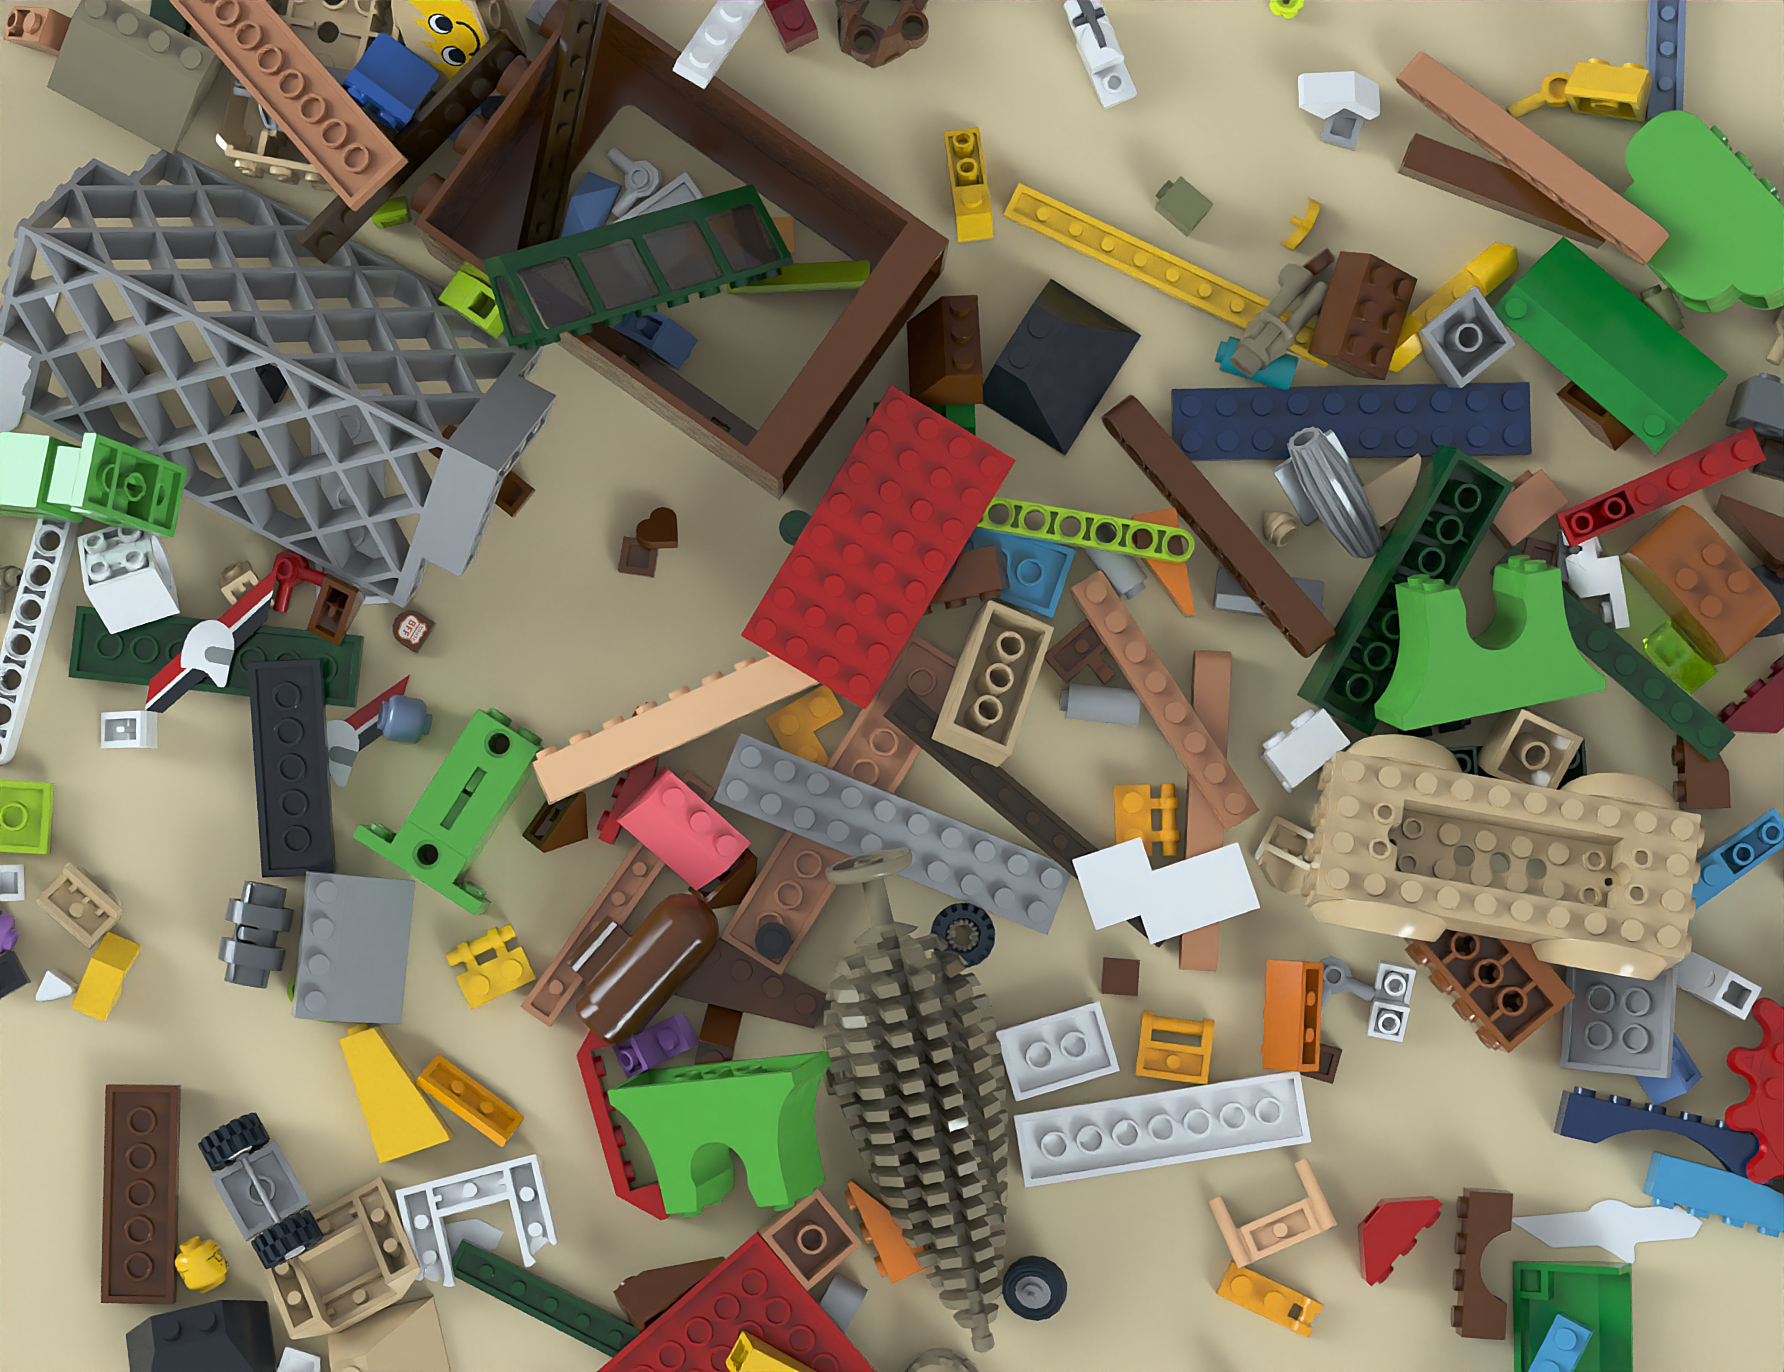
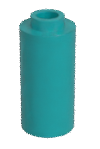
M1230 336L1228 342H1220L1214 360L1221 363L1220 371L1288 392L1297 367L1298 357L1285 353L1270 362L1264 370H1258L1250 378L1240 372L1230 362V358L1236 352V344L1241 339Z

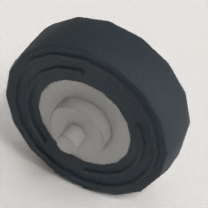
M1032 1255L1020 1258L1010 1265L1003 1278L1002 1294L1007 1306L1015 1314L1024 1319L1039 1321L1052 1317L1061 1309L1067 1297V1281L1063 1271L1056 1263L1045 1257Z

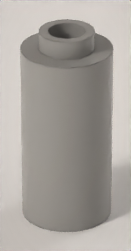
M1103 524L1096 530V537L1102 543H1110L1117 536L1109 524ZM1083 548L1096 568L1102 570L1119 598L1125 594L1129 600L1146 588L1143 581L1148 577L1133 556Z
M1069 683L1068 690L1061 689L1059 711H1066V719L1137 726L1141 700L1132 689Z

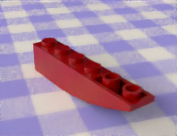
M1752 427L1555 516L1570 548L1763 462L1766 460V457Z

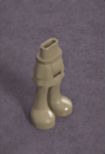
M1296 264L1285 265L1278 276V283L1281 286L1280 291L1262 312L1255 314L1253 322H1248L1242 340L1236 344V352L1230 358L1231 364L1244 375L1251 378L1258 370H1264L1270 362L1286 353L1285 349L1293 345V339L1312 317L1320 316L1329 287L1321 281L1317 282L1284 323L1279 319L1299 295L1307 290L1314 279L1313 274L1302 266Z

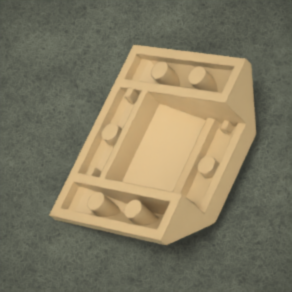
M382 1177L312 1214L324 1235L321 1241L316 1242V1245L274 1268L265 1269L261 1262L284 1324L292 1340L335 1334L347 1329L403 1298L421 1270L420 1264Z
M434 1296L383 1308L339 1333L328 1334L331 1372H451Z

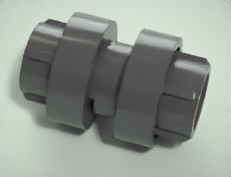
M244 881L241 899L229 898L225 920L235 923L233 938L221 937L217 956L218 960L228 962L224 981L266 989L270 970L282 971L286 949L276 946L278 932H290L294 914L293 909L284 907L287 888Z

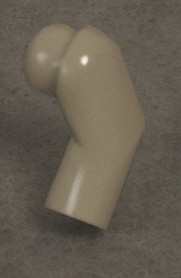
M13 565L0 569V614L5 613V594L16 585L19 586L23 571Z

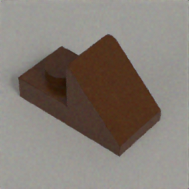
M708 1004L698 1039L699 1044L694 1065L733 1060L743 1016L742 1011Z

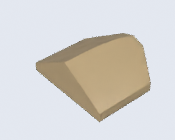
M1275 815L1253 858L1272 887L1292 896L1301 893L1304 874H1308L1311 867V861L1306 860V851L1309 839H1313L1314 834L1278 815Z

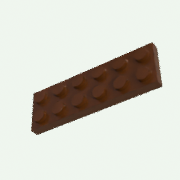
M106 1085L101 1303H176L177 1268L174 1262L177 1257L181 1085Z

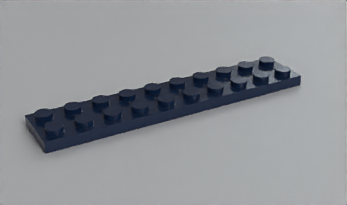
M1530 382L1467 383L1462 388H1452L1446 384L1290 387L1288 392L1274 387L1171 390L1172 439L1191 461L1287 460L1291 457L1287 447L1289 439L1298 431L1300 432L1304 428L1311 427L1319 428L1323 434L1331 429L1348 458L1413 457L1418 453L1420 457H1433L1439 444L1457 448L1469 456L1530 455L1532 453Z

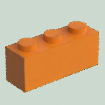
M1267 959L1265 1007L1263 1010L1264 1036L1261 1047L1263 1056L1262 1068L1295 1072L1319 1071L1324 962Z

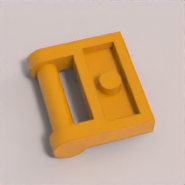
M1142 1010L1134 1074L1137 1076L1207 1085L1215 1020L1203 1018V1021L1157 1016L1154 1015V1011ZM1152 1029L1201 1036L1200 1047L1151 1040Z

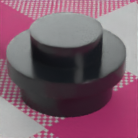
M767 923L758 930L755 937V945L759 953L764 957L777 959L784 956L790 949L791 935L782 924Z

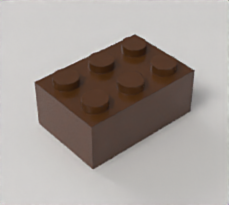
M1340 251L1308 354L1354 377L1385 380L1417 278L1373 254Z

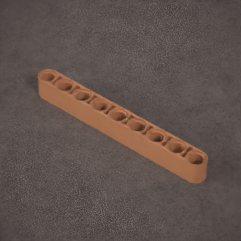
M1419 51L1396 78L1397 83L1408 94L1637 263L1646 265L1669 238L1667 231L1655 220L1428 54Z
M1194 650L1191 707L1227 760L1231 652ZM1188 771L1183 861L1222 848L1224 826ZM1219 922L1180 934L1179 970L1216 971Z

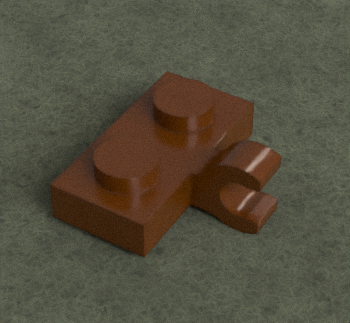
M1087 618L1046 652L1044 657L1045 661L1066 684L1087 666L1104 685L1115 676V672L1100 657L1107 648Z

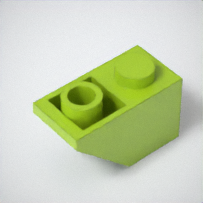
M458 270L438 300L497 340L504 327L492 289L479 280ZM504 298L511 320L517 310Z

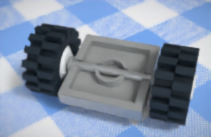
M252 1112L248 1115H242L238 1119L235 1118L230 1123L220 1126L218 1130L209 1133V1136L204 1137L198 1143V1147L211 1171L222 1170L211 1176V1179L245 1241L247 1242L256 1237L251 1244L264 1268L269 1269L279 1264L281 1265L287 1260L297 1257L296 1255L307 1251L308 1248L316 1245V1242L321 1241L324 1235L311 1211L304 1210L311 1206L277 1142L274 1141L265 1147L263 1146L269 1142L270 1137L257 1113Z

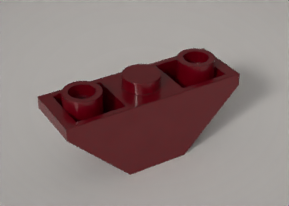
M1784 654L1770 666L1773 672L1764 680L1759 677L1743 691L1747 695L1737 705L1734 701L1729 703L1718 713L1719 721L1733 733L1775 734L1784 728Z

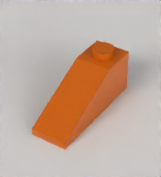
M1176 508L1136 514L1131 517V520L1179 528ZM1142 530L1135 532L1131 541L1136 548L1140 550L1147 549L1152 544V537L1148 532ZM1181 537L1171 538L1167 543L1169 552L1175 556L1183 555ZM1141 558L1183 616H1193L1195 611L1186 562L1174 564Z

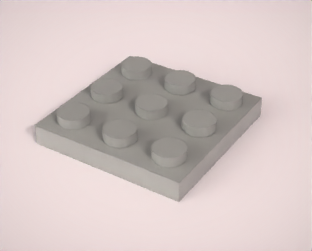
M1567 966L1566 986L1576 997L1564 1006L1560 1068L1671 1078L1678 969L1669 968L1666 971H1662L1651 981Z

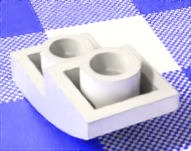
M1379 959L1374 983L1376 992L1371 1000L1367 1036L1403 1042L1410 1011L1409 1000L1416 974L1415 966Z

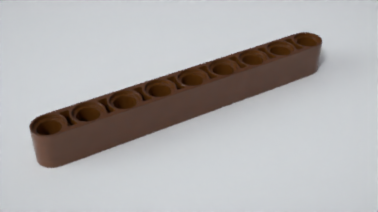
M1129 395L1101 417L1105 428L1171 506L1176 508L1177 513L1302 657H1310L1335 637L1334 628L1327 618L1136 397Z

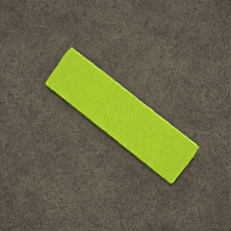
M868 260L794 263L781 267L782 275L755 281L752 284L731 289L729 283H727L726 290L729 294L860 289L871 274V263ZM754 265L732 266L731 269L733 272L753 267Z

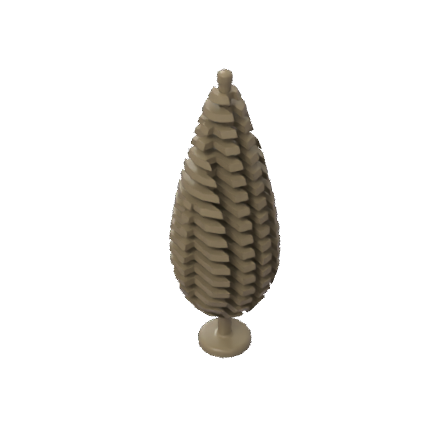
M895 848L876 851L845 859L827 867L825 870L827 880L832 884L849 885L862 883L872 927L854 941L855 944L867 945L856 948L857 954L841 957L835 969V973L842 976L833 980L829 986L825 999L827 1001L834 999L835 1001L831 1003V1010L824 1011L823 1023L825 1026L834 1024L836 1033L823 1036V1046L825 1050L840 1047L842 1056L830 1058L831 1066L829 1071L835 1073L845 1070L847 1079L832 1082L837 1096L848 1093L852 1095L853 1101L840 1104L845 1118L854 1116L858 1118L859 1124L849 1126L854 1140H864L865 1147L858 1148L864 1162L874 1161L870 1164L871 1169L868 1172L875 1184L879 1183V1194L883 1202L892 1207L890 1216L895 1225L903 1228L902 1237L908 1246L916 1249L918 1246L928 1244L929 1250L915 1253V1259L922 1268L938 1264L934 1266L935 1272L926 1274L927 1279L934 1288L944 1287V1290L939 1294V1299L947 1309L959 1310L953 1315V1318L962 1328H971V1340L974 1350L981 1353L987 1352L995 1345L993 1334L990 1332L988 1324L996 1319L999 1305L990 1302L996 1300L1001 1295L1002 1280L994 1277L998 1276V1271L1003 1270L1004 1256L1002 1254L995 1255L994 1248L1005 1245L1006 1232L1003 1229L990 1232V1226L1001 1223L1006 1224L1007 1207L1003 1204L1007 1201L1008 1182L1003 1181V1179L1007 1177L1008 1158L1003 1157V1155L1008 1151L1009 1136L1003 1132L1005 1131L1004 1124H1008V1112L1005 1109L1001 1110L1000 1101L1006 1100V1088L1003 1085L996 1087L995 1078L1005 1076L1004 1064L1002 1062L992 1064L990 1055L1002 1053L1001 1043L999 1039L986 1041L985 1032L997 1030L996 1021L993 1016L985 1018L980 1016V1009L992 1007L985 993L973 996L972 987L981 985L975 974L972 972L964 975L960 974V972L966 969L964 965L968 964V962L956 952L944 951L948 948V943L938 935L930 933V935L914 939L909 933L917 930L918 926L895 922L893 919L883 877L908 868L913 859L911 849ZM934 948L940 950L931 951V958L926 959L924 951ZM859 968L860 977L847 979L844 976L852 975L850 970ZM932 974L935 975V981H933ZM864 993L865 1000L860 1001L858 994ZM866 1016H869L870 1023H866ZM874 1039L877 1045L873 1046L871 1040ZM878 1062H880V1065L882 1066V1068L878 1069ZM885 1085L888 1091H884L882 1086ZM888 1108L892 1109V1114H889ZM897 1131L899 1136L894 1137L893 1132ZM969 1135H974L975 1140H972ZM903 1153L905 1159L899 1160L898 1155ZM980 1157L981 1162L977 1163L975 1158ZM909 1176L910 1181L904 1183L903 1178ZM986 1179L987 1184L981 1186L980 1181ZM908 1200H916V1204L908 1206ZM998 1200L1000 1202L993 1203L994 1206L990 1208H986L985 1206L986 1203H990L993 1201ZM922 1222L923 1226L913 1228V1223Z

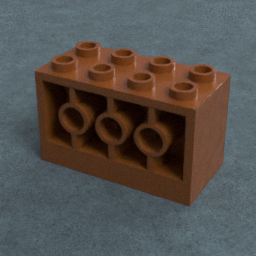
M1448 929L1442 933L1436 942L1403 938L1409 945L1405 949L1406 953L1418 966H1427L1432 972L1428 977L1429 980L1441 993L1445 992L1454 998L1455 1002L1452 1004V1007L1464 1021L1468 1020L1471 1023H1475L1479 1028L1475 1034L1488 1049L1492 1048L1494 1051L1500 1050L1510 1053L1576 997L1547 962L1537 959L1531 944ZM1457 937L1464 939L1462 951L1455 950L1454 946L1456 945L1455 940ZM1481 965L1487 966L1488 969L1486 971L1487 976L1484 979L1478 976ZM1505 993L1511 995L1508 1006L1502 1005Z

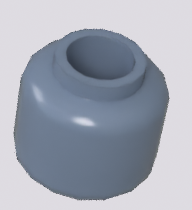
M396 694L388 701L382 702L378 715L377 729L382 730L383 737L386 740L414 745L420 740L422 734L428 736L432 724V714L426 713L427 707L423 700Z

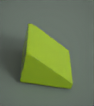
M406 196L388 199L371 216L372 222L377 228L384 229L411 222L412 216Z

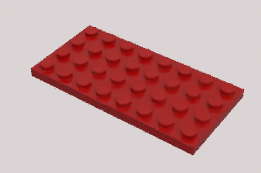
M890 385L741 633V636L866 710L1016 460Z

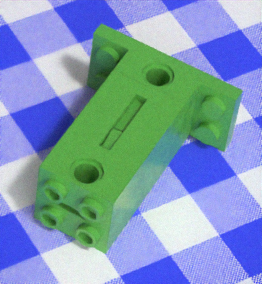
M491 707L488 711L477 709L397 835L381 823L376 824L373 822L371 825L360 824L352 836L473 915L484 914L491 902L484 898L487 893L484 889L471 881H464L463 884L461 882L532 774L533 768L531 764L538 760L536 753L544 750L540 746L543 739L526 728L520 727L516 731L509 726L512 719ZM506 735L510 741L509 749L505 753L499 754L496 749L497 740L501 736ZM431 845H434L438 850V859L434 864H431L426 858V851Z

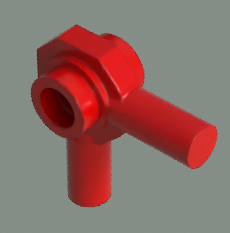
M290 549L280 552L275 557L272 569L273 571L277 567L275 578L279 582L273 610L287 613L293 587L298 586L304 581L321 587L327 574L310 568L306 557Z

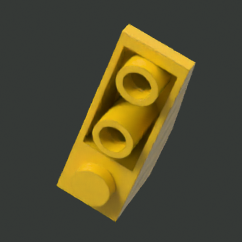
M979 127L944 131L958 242L993 238L992 209Z

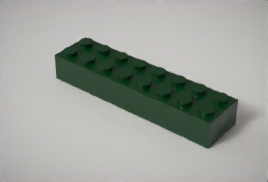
M1439 444L1334 628L1335 637L1325 644L1297 696L1319 709L1324 708L1328 714L1371 736L1379 722V719L1375 716L1374 704L1382 696L1390 683L1399 652L1400 628L1395 584L1408 582L1407 577L1412 575L1428 574L1430 579H1443L1445 584L1456 587L1514 483L1461 450Z

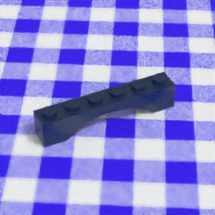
M1578 1086L1574 1087V1092L1565 1090L1562 1092L1554 1127V1133L1561 1136L1596 1144L1611 1136L1633 1130L1654 1129L1674 1132L1686 1136L1703 1146L1722 1164L1726 1171L1748 1179L1746 1174L1747 1164L1759 1151V1139L1754 1133L1750 1131V1134L1734 1131L1722 1120L1716 1119L1715 1125L1712 1126L1701 1123L1702 1116L1680 1111V1116L1674 1117L1666 1115V1107L1645 1103L1644 1109L1630 1106L1632 1099L1610 1094L1609 1101L1595 1098V1090ZM1775 1178L1765 1184L1773 1186Z

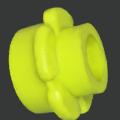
M1271 0L1269 7L1276 16L1282 15L1283 18L1289 19L1298 14V10L1304 5V0H1289V4H1284L1283 0Z

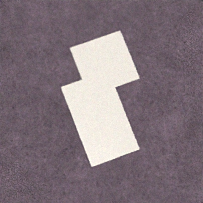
M1141 837L1072 860L1095 929L1098 930L1141 915L1150 945L1260 908L1238 842L1154 871L1151 869Z

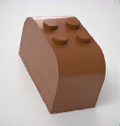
M1681 505L1671 510L1619 556V561L1713 666L1728 661L1781 614V609L1776 599L1767 587L1701 515L1688 506Z

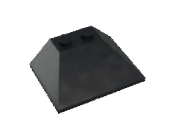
M1050 279L1028 310L983 383V405L1066 456L1141 335Z
M213 1301L150 1316L126 1334L130 1372H278L267 1301Z

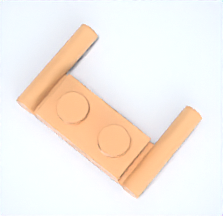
M1307 1158L1294 1163L1309 1197L1238 1229L1235 1228L1222 1196L1208 1201L1238 1269L1337 1226L1336 1220Z

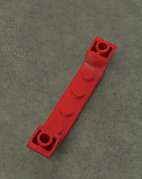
M590 1030L576 1056L615 1194L659 1220L668 1219L670 1214H666L659 1181L632 1187L631 1182L636 1181L635 1170L632 1161H625L621 1147L627 1146L622 1126H615L611 1112L617 1111V1109L610 1105L608 1093L605 1091L601 1078L607 1076L603 1058L601 1055L595 1057L594 1050L610 1046L611 1044L605 1042Z

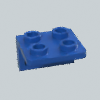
M380 33L355 68L350 72L342 86L360 107H366L375 114L377 120L383 125L400 132L435 84L439 74L436 69L390 35Z

